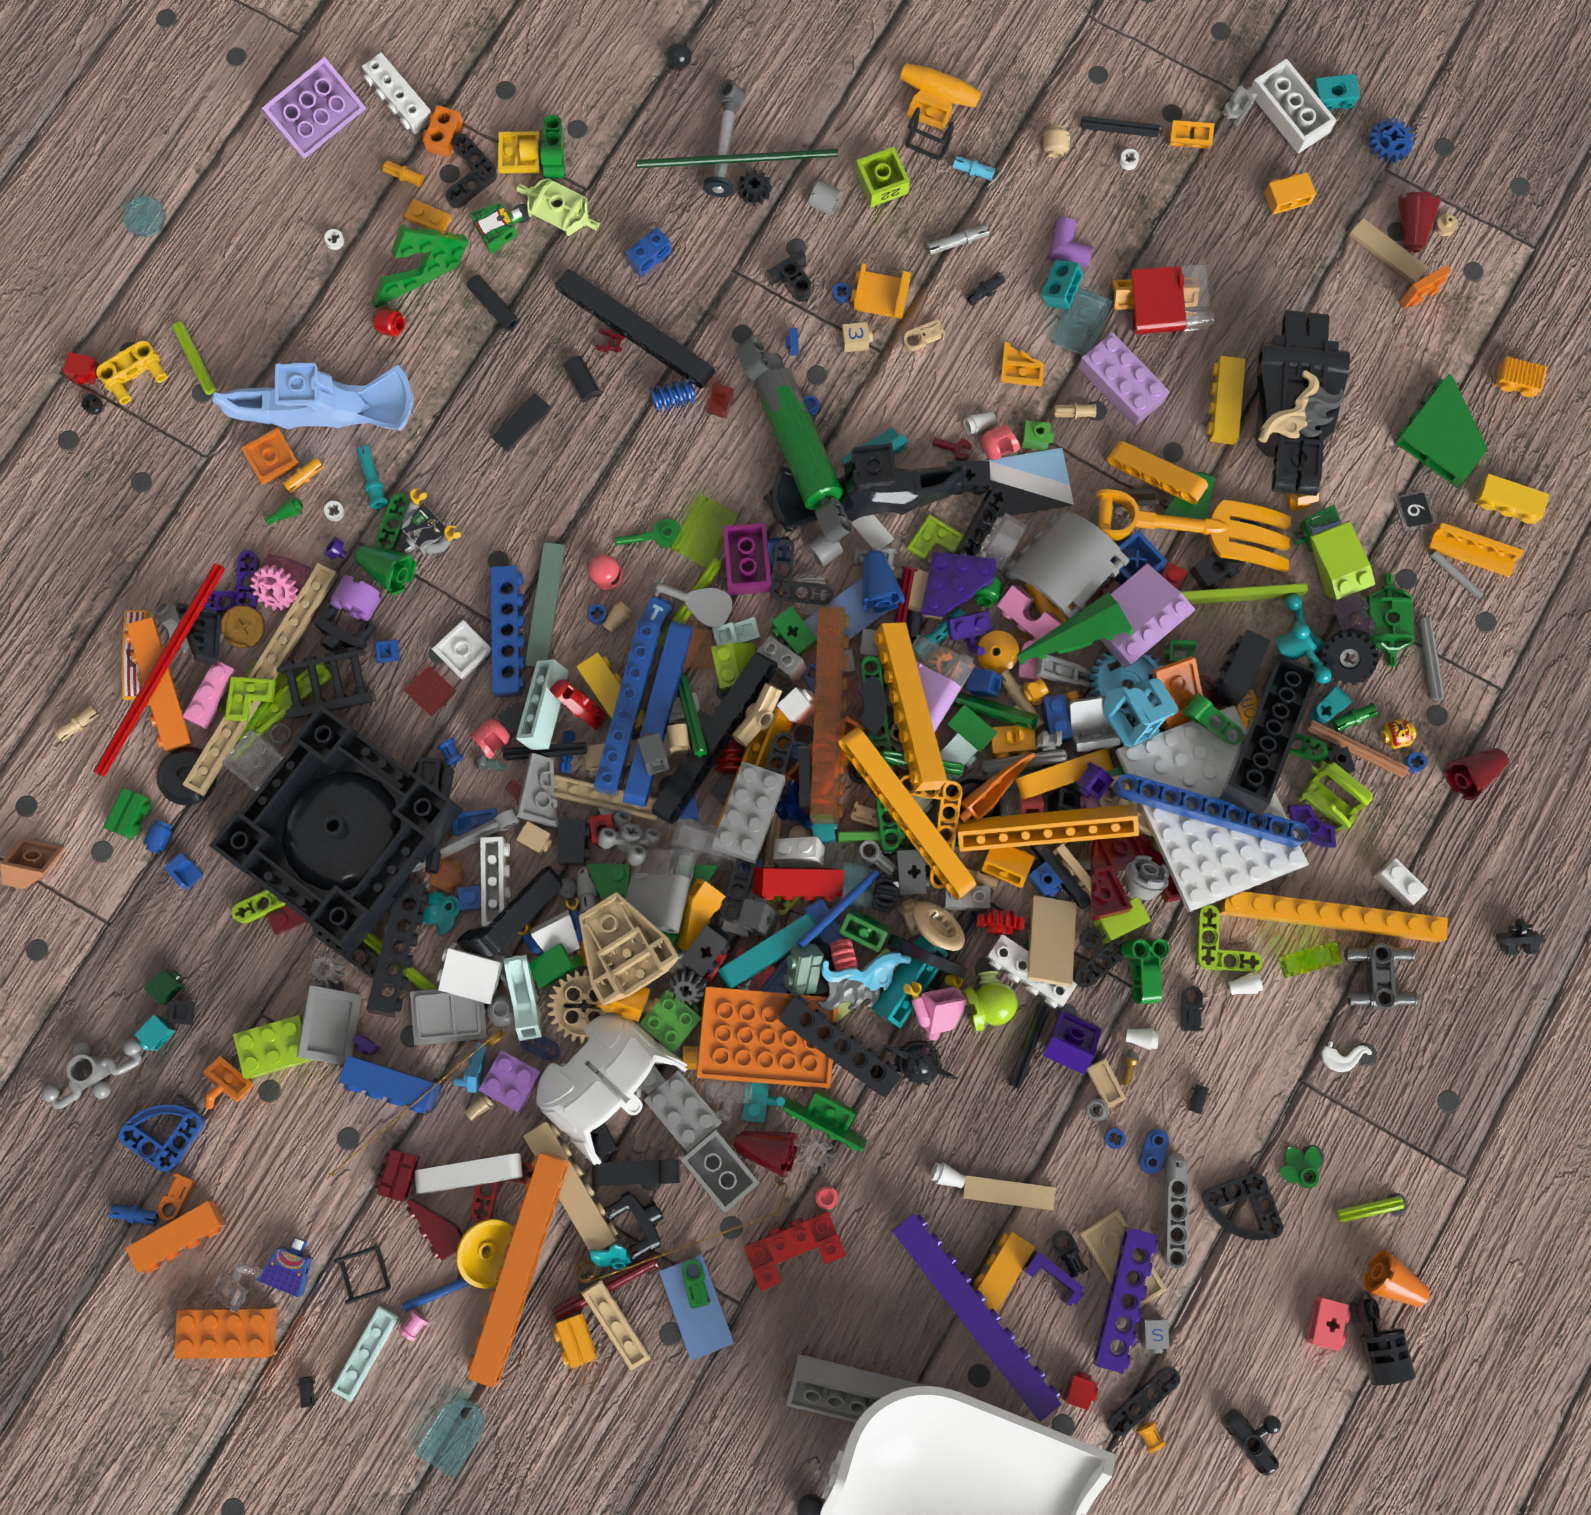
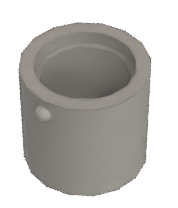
M819 180L813 188L808 205L832 216L838 207L842 191Z
M824 533L807 545L810 555L822 568L843 553V548L839 541L835 544L829 542Z

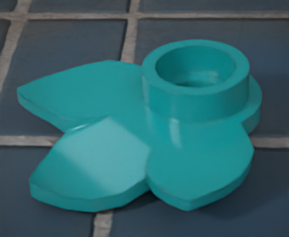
M433 892L428 897L430 905L423 911V922L426 924H436L438 934L445 935L453 929L455 917L461 912L459 909V898L456 896H446L443 892ZM449 903L452 904L451 910H448Z
M615 1243L610 1246L609 1250L590 1249L591 1259L589 1261L594 1262L596 1267L612 1266L615 1269H623L631 1262L626 1248Z

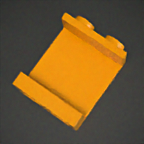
M862 263L861 271L857 270L855 276V283H858L857 290L853 289L851 302H854V310L902 319L911 272L903 271L902 278L867 272L866 264Z

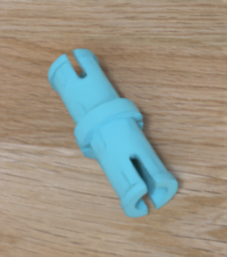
M958 155L956 156L953 169L970 173L969 176L972 177L975 175L992 181L996 168L980 164L978 160L971 161Z

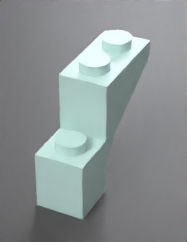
M527 956L505 958L504 967L513 1005L515 1029L519 1041L542 1037L540 1014L535 998L534 979Z

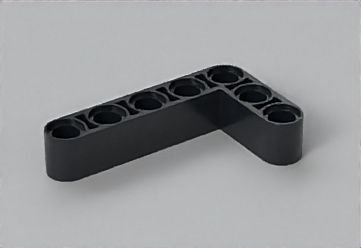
M551 866L543 868L488 926L466 931L457 939L458 945L465 952L483 957L496 955L506 947L563 886L562 880Z

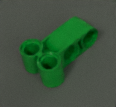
M549 115L543 122L541 163L543 165L544 179L566 177L563 126L561 118L557 115Z
M1199 693L1195 694L1181 711L1190 720L1199 723L1229 746L1239 744L1244 738L1243 730L1213 707V704ZM1217 716L1220 719L1218 728H1213L1210 725V717ZM1230 729L1235 730L1238 734L1235 742L1227 738V733Z
M1164 939L1126 940L1121 946V952L1126 959H1131L1132 994L1135 1003H1160L1162 999L1161 959L1168 955L1169 944Z

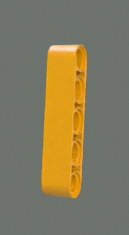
M1118 441L1107 457V462L1116 469L1192 504H1196L1208 487V483L1202 477L1124 441Z
M1104 748L1016 778L1022 800L1078 781L1087 770L1089 762L1103 768L1105 771L1113 769L1114 765L1108 749Z

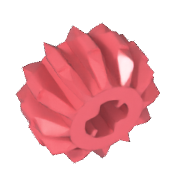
M848 938L832 942L830 949L836 971L853 967L858 969L852 941Z

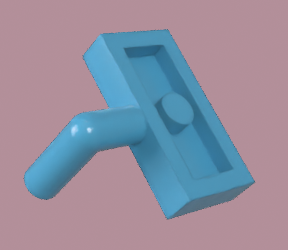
M477 1043L476 1049L480 1047L482 1043ZM486 1044L470 1056V1068H466L464 1078L455 1077L454 1086L466 1087L467 1092H477V1089L481 1086V1075L486 1062Z

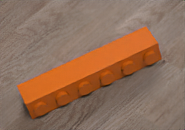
M153 617L126 624L127 630L124 631L127 643H132L134 650L130 652L133 663L139 666L140 672L137 673L140 685L144 684L164 650L156 621ZM168 667L147 703V706H151L153 714H150L153 727L157 726L159 735H156L158 745L167 752L193 744L186 719L183 718L184 713L171 670Z

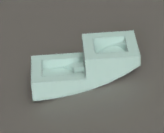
M755 617L737 623L730 622L719 628H712L717 646L728 643H749L762 639Z

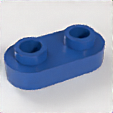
M1153 1129L1146 1134L1139 1166L1147 1174H1156L1163 1167L1169 1145V1137L1163 1130ZM1157 1136L1161 1138L1160 1145H1156L1154 1142ZM1151 1158L1156 1162L1154 1167H1150L1148 1164Z

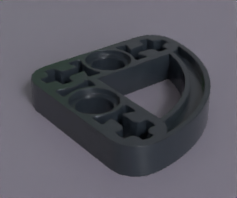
M1249 1173L1206 1189L1202 1194V1202L1211 1218L1221 1228L1237 1237L1259 1241L1270 1240L1279 1237L1283 1232V1223L1267 1181L1259 1173ZM1253 1177L1256 1180H1260V1184H1258V1189H1256L1255 1187H1248L1245 1190V1187L1241 1182L1242 1180H1244V1184L1252 1183ZM1232 1184H1236L1240 1188V1194L1237 1197L1230 1196L1228 1192ZM1223 1187V1194L1227 1201H1225L1224 1197L1216 1199V1204L1209 1202L1210 1193L1212 1192L1215 1195L1221 1194L1220 1188ZM1249 1197L1261 1230H1247L1233 1224L1218 1208ZM1263 1198L1269 1202V1209L1265 1212L1260 1211L1258 1208V1202ZM1273 1213L1274 1216L1269 1218L1271 1223L1277 1224V1227L1274 1228L1275 1233L1267 1231V1227L1270 1226L1269 1221L1266 1218L1262 1219V1216Z

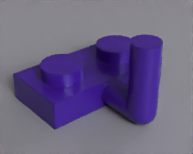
M989 611L947 619L950 640L955 641L967 638L969 652L984 655L985 649L976 645L975 636L992 632Z

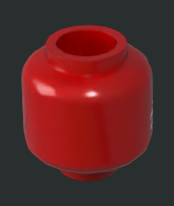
M384 307L380 308L374 315L373 324L379 334L394 337L404 330L405 319L397 309Z

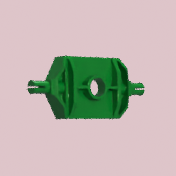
M1384 574L1383 589L1366 598V601H1369L1371 639H1375L1377 642L1376 647L1386 652L1387 666L1395 667L1397 666L1396 654L1399 650L1414 643L1412 596L1406 591L1393 586V574ZM1389 613L1397 616V623H1391L1388 620L1387 616Z

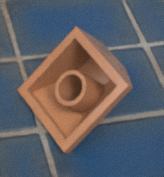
M21 838L0 863L2 885L25 889L44 877L62 854L64 847Z

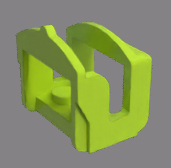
M1325 761L1318 762L1320 768H1316L1314 765L1310 767L1315 775L1299 793L1298 801L1305 800L1337 826L1335 828L1336 832L1343 829L1347 830L1356 820L1357 812L1371 802L1373 793L1335 762L1331 764ZM1328 775L1358 801L1351 808L1320 783L1319 780Z

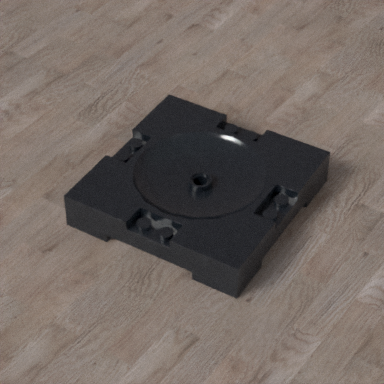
M320 705L293 740L296 743L244 809L241 812L237 810L209 846L297 912L338 946L354 953L395 900L393 895L416 865L419 862L423 863L430 852L462 813L463 809ZM337 824H339L338 829L336 831H333L334 827Z

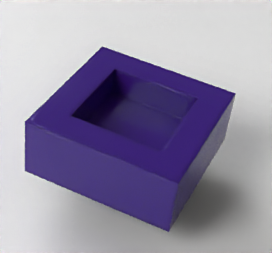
M358 1033L352 1040L358 1044L355 1048L364 1055L368 1053L375 1055L380 1049L378 1045L363 1034Z

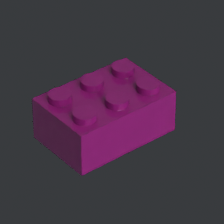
M766 523L723 526L729 595L771 592Z

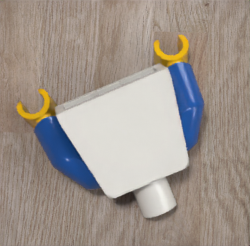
M576 897V905L573 907L569 906L566 900L567 911L533 928L526 924L525 931L518 933L523 936L524 942L532 953L541 956L555 945L562 943L569 957H575L573 952L580 948L579 943L583 940L579 921L580 904Z

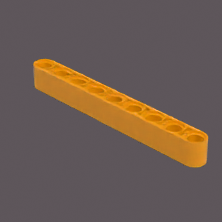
M856 727L839 739L838 743L842 751L954 898L960 899L974 888L976 882L865 733Z

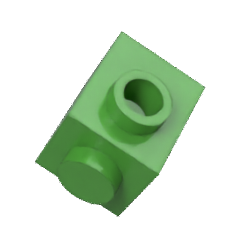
M1026 420L1023 427L1021 448L1047 450L1049 443H1053L1054 431L1050 430L1051 423Z

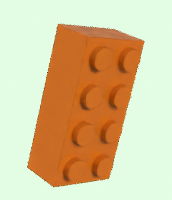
M277 1307L183 1308L177 1310L174 1359L268 1358L275 1355Z

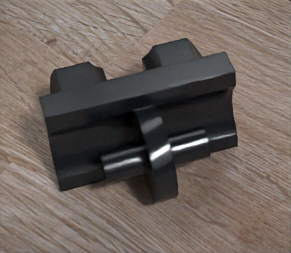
M1522 918L1516 919L1515 925L1508 927V933H1497V940L1502 943V951L1508 956L1518 954V944H1523V952L1526 954H1538L1540 943L1545 942V936L1539 935L1537 931H1532V924H1526Z

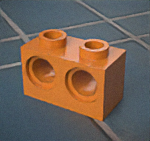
M439 105L436 106L435 111L430 115L429 127L422 136V141L428 152L450 158L453 151L452 139L460 133L463 125V119L459 111Z

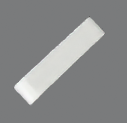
M509 1154L415 1170L416 1194L433 1193L523 1177L521 1154Z

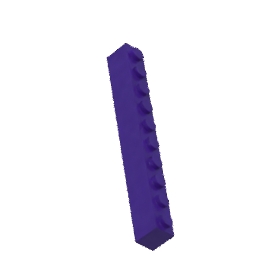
M912 1213L891 1231L1041 1423L1062 1405L1058 1400L1061 1395L1053 1385L1047 1386L1043 1380L1046 1376L1038 1366L1033 1368L1028 1361L1031 1356L1023 1346L1020 1348L1016 1346L1013 1342L1016 1337L1008 1327L1003 1329L998 1323L1002 1319L993 1308L989 1311L984 1305V1302L987 1301L978 1289L974 1292L969 1285L972 1280L964 1270L961 1273L954 1266L957 1264V1261L950 1252L946 1254L940 1248L943 1243L935 1233L930 1235L925 1229L928 1224L920 1214L916 1217Z

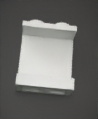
M453 942L448 949L445 948L442 956V961L445 964L444 968L440 969L437 982L440 983L438 990L491 1004L496 994L505 956L496 954L493 959L458 950L456 949L458 943Z

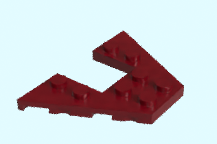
M1140 833L1139 836L1091 840L1092 921L1127 913L1133 908L1115 872L1126 870L1127 864L1134 861L1136 856L1152 857V862L1157 863L1159 866L1164 864L1167 867L1162 854L1150 845L1152 842ZM1171 874L1168 877V886L1160 893L1165 903L1181 899Z

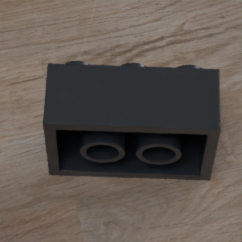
M1249 629L1243 635L1239 634L1234 644L1232 643L1226 655L1228 657L1222 663L1219 669L1220 675L1215 679L1211 690L1214 692L1210 699L1227 707L1235 706L1236 708L1247 695L1271 640Z

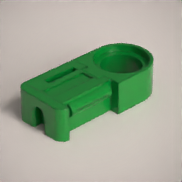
M695 1259L689 1260L684 1264L682 1274L690 1307L694 1309L709 1305L711 1300L707 1301V1289L705 1282H703L706 1278L702 1264ZM689 1264H696L699 1267L700 1271L696 1277L687 1275L686 1268Z

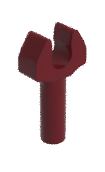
M934 437L932 443L933 446L952 451L957 461H965L969 457L968 454L960 452L961 448L967 450L972 448L970 442L963 438L957 443H952Z

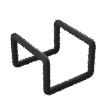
M917 107L908 124V129L911 130V133L905 145L933 159L942 160L952 139L954 123L950 122L942 139L917 129L920 108ZM918 133L941 144L946 141L940 155L937 156L910 144L914 134Z
M373 1246L334 1259V1263L340 1262L349 1299L345 1300V1304L369 1298L391 1289L379 1246ZM376 1251L386 1287L354 1297L344 1261Z

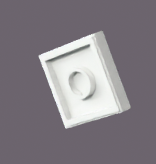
M464 620L432 648L462 680L492 653V648Z

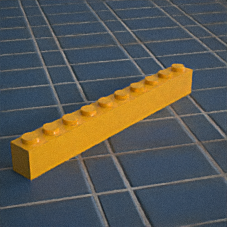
M1244 891L1221 899L1219 905V914L1430 942L1447 940L1448 918Z

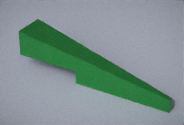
M1108 592L1018 653L1017 658L1020 664L1023 665L1026 660L1039 657L1040 660L1045 659L1046 654L1058 651L1059 654L1091 646L1092 642L1103 638H1106L1107 641L1112 640L1114 635L1125 632L1127 635L1133 633V629L1119 603Z

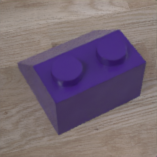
M1061 1010L1047 1040L1043 1056L1074 1071L1085 1074L1095 1056L1102 1029Z

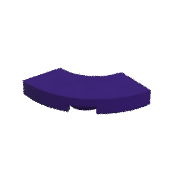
M1311 805L1287 806L1290 820L1303 823L1309 828V842L1325 848L1336 847L1334 825H1328L1318 820L1312 811Z

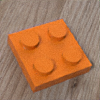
M1448 265L1414 283L1399 302L1403 309L1410 305L1414 307L1421 303L1425 296L1429 295L1431 297L1440 291L1439 287L1447 282L1446 278L1451 273Z
M279 428L241 447L262 485L300 465Z

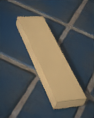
M1364 218L1349 235L1412 284L1416 283L1428 269L1425 264Z
M965 1175L964 1199L1054 1211L1056 1187Z
M602 1279L581 1292L631 1371L651 1358Z

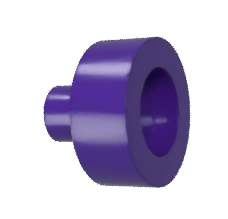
M337 537L333 538L326 546L324 555L331 560L337 556L343 559L347 554L343 550L344 542Z

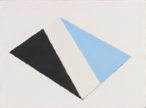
M1062 448L1002 457L998 460H986L990 461L992 489L1001 488L1007 495L1006 503L998 517L1074 505ZM998 494L993 495L995 497L994 502L999 501V499H997Z

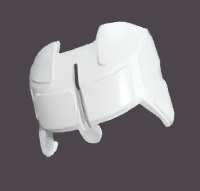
M615 1013L601 1015L588 1023L584 1028V1032L589 1037L588 1042L564 1067H560L556 1063L548 1065L539 1080L537 1089V1105L541 1108L540 1111L560 1130L571 1137L570 1140L593 1165H600L601 1158L595 1153L590 1131L603 1124L620 1107L630 1115H636L641 1111L642 1103L633 1093L645 1080L655 1061L675 1065L681 1072L687 1070V1064L660 1042L657 1043L639 1023L634 1020H626ZM587 1061L604 1075L602 1079L585 1065Z

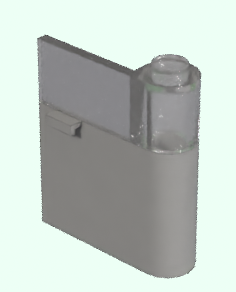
M688 847L671 850H646V857L643 863L633 868L625 900L659 930L668 933H679L697 854Z

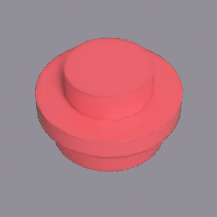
M830 1186L821 1187L815 1196L816 1203L823 1209L833 1208L838 1202L836 1190Z

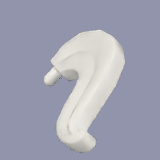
M1329 1041L1328 1046H1324L1321 1051V1059L1329 1069L1337 1072L1350 1071L1357 1064L1363 1053L1371 1055L1372 1052L1367 1046L1358 1045L1347 1056H1342L1336 1049L1332 1048L1333 1042Z

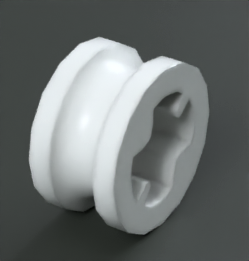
M1134 149L1124 150L1119 160L1120 166L1125 170H1133L1139 161L1138 152ZM1132 157L1133 160L1129 163L1126 161V158Z
M330 229L325 233L324 240L330 249L338 250L344 245V238L339 230ZM333 236L337 237L336 243L332 242Z
M330 501L325 505L324 513L330 521L337 522L343 518L344 509L339 502ZM332 507L333 509L338 507L339 513L337 515L334 513V516H331L330 509Z

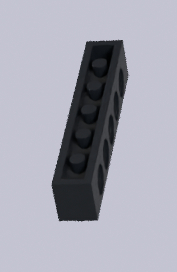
M405 880L394 895L395 900L392 903L366 1007L368 1013L395 1018L396 1012L401 1011L403 999H400L401 991L406 990L408 977H405L407 968L411 969L414 956L411 955L412 947L417 946L419 938L416 930L418 925H422L424 913L421 910L423 904H427L429 897L425 884ZM409 901L416 904L411 910L404 909L405 903ZM402 923L410 924V928L407 931H400L398 929ZM403 944L405 949L401 953H395L393 951L395 945ZM393 965L399 966L400 970L397 974L391 975L388 973L389 967ZM386 987L394 988V993L391 996L386 997L382 995Z
M790 995L774 1018L877 1094L887 1098L901 1078V1075L896 1072L898 1068L889 1061L883 1063L879 1060L880 1055L873 1049H864L861 1046L863 1042L854 1035L848 1037L844 1034L845 1029L838 1023H829L825 1020L827 1015L817 1008L813 1011L808 1007L809 1002L798 995L796 998ZM806 1012L808 1014V1021L801 1025L799 1017L802 1013ZM825 1026L826 1034L819 1038L817 1030L819 1027ZM842 1039L844 1046L841 1050L837 1051L835 1043L837 1040ZM860 1052L861 1060L859 1063L854 1064L853 1055ZM877 1065L879 1072L876 1076L872 1077L870 1070L873 1066Z

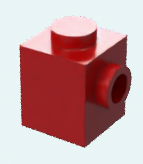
M69 352L63 372L75 383L94 385L96 378H98L96 371L100 365L93 357Z
M1078 1371V1374L1071 1373L1063 1400L1068 1404L1089 1411L1091 1401H1095L1098 1393L1096 1382L1091 1380L1092 1375Z

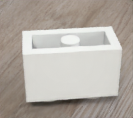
M795 688L777 704L791 722L800 724L820 707L816 702L818 700L816 695L811 690L807 691L805 688Z
M818 837L775 839L773 860L779 867L820 868L824 864L825 847Z
M1397 858L1387 862L1373 876L1404 908L1413 906L1428 891Z

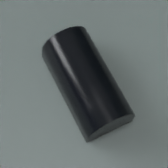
M582 356L572 357L564 363V369L582 403L601 395V391Z

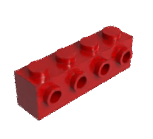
M754 867L753 894L761 895V898L764 900H774V896H781L782 900H794L795 896H801L802 900H815V896H821V900L833 901L835 897H843L844 870L836 868Z

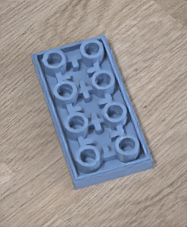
M863 577L804 621L817 637L818 644L826 654L836 652L863 632V629H867L889 612L875 613L874 609H869V612L863 610Z
M703 1254L659 1271L690 1360L734 1344ZM692 1259L698 1260L703 1266L706 1278L703 1282H705L707 1289V1301L711 1300L709 1305L694 1309L690 1307L682 1274L684 1264ZM689 1264L687 1266L686 1273L688 1276L696 1277L699 1274L700 1270L696 1264Z

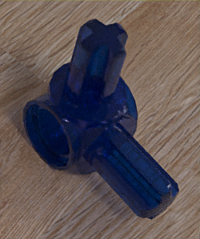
M791 779L788 781L787 792L782 795L781 801H778L775 811L780 819H789L792 822L797 821L809 830L815 824V821L804 812V808H800L798 795L799 781Z

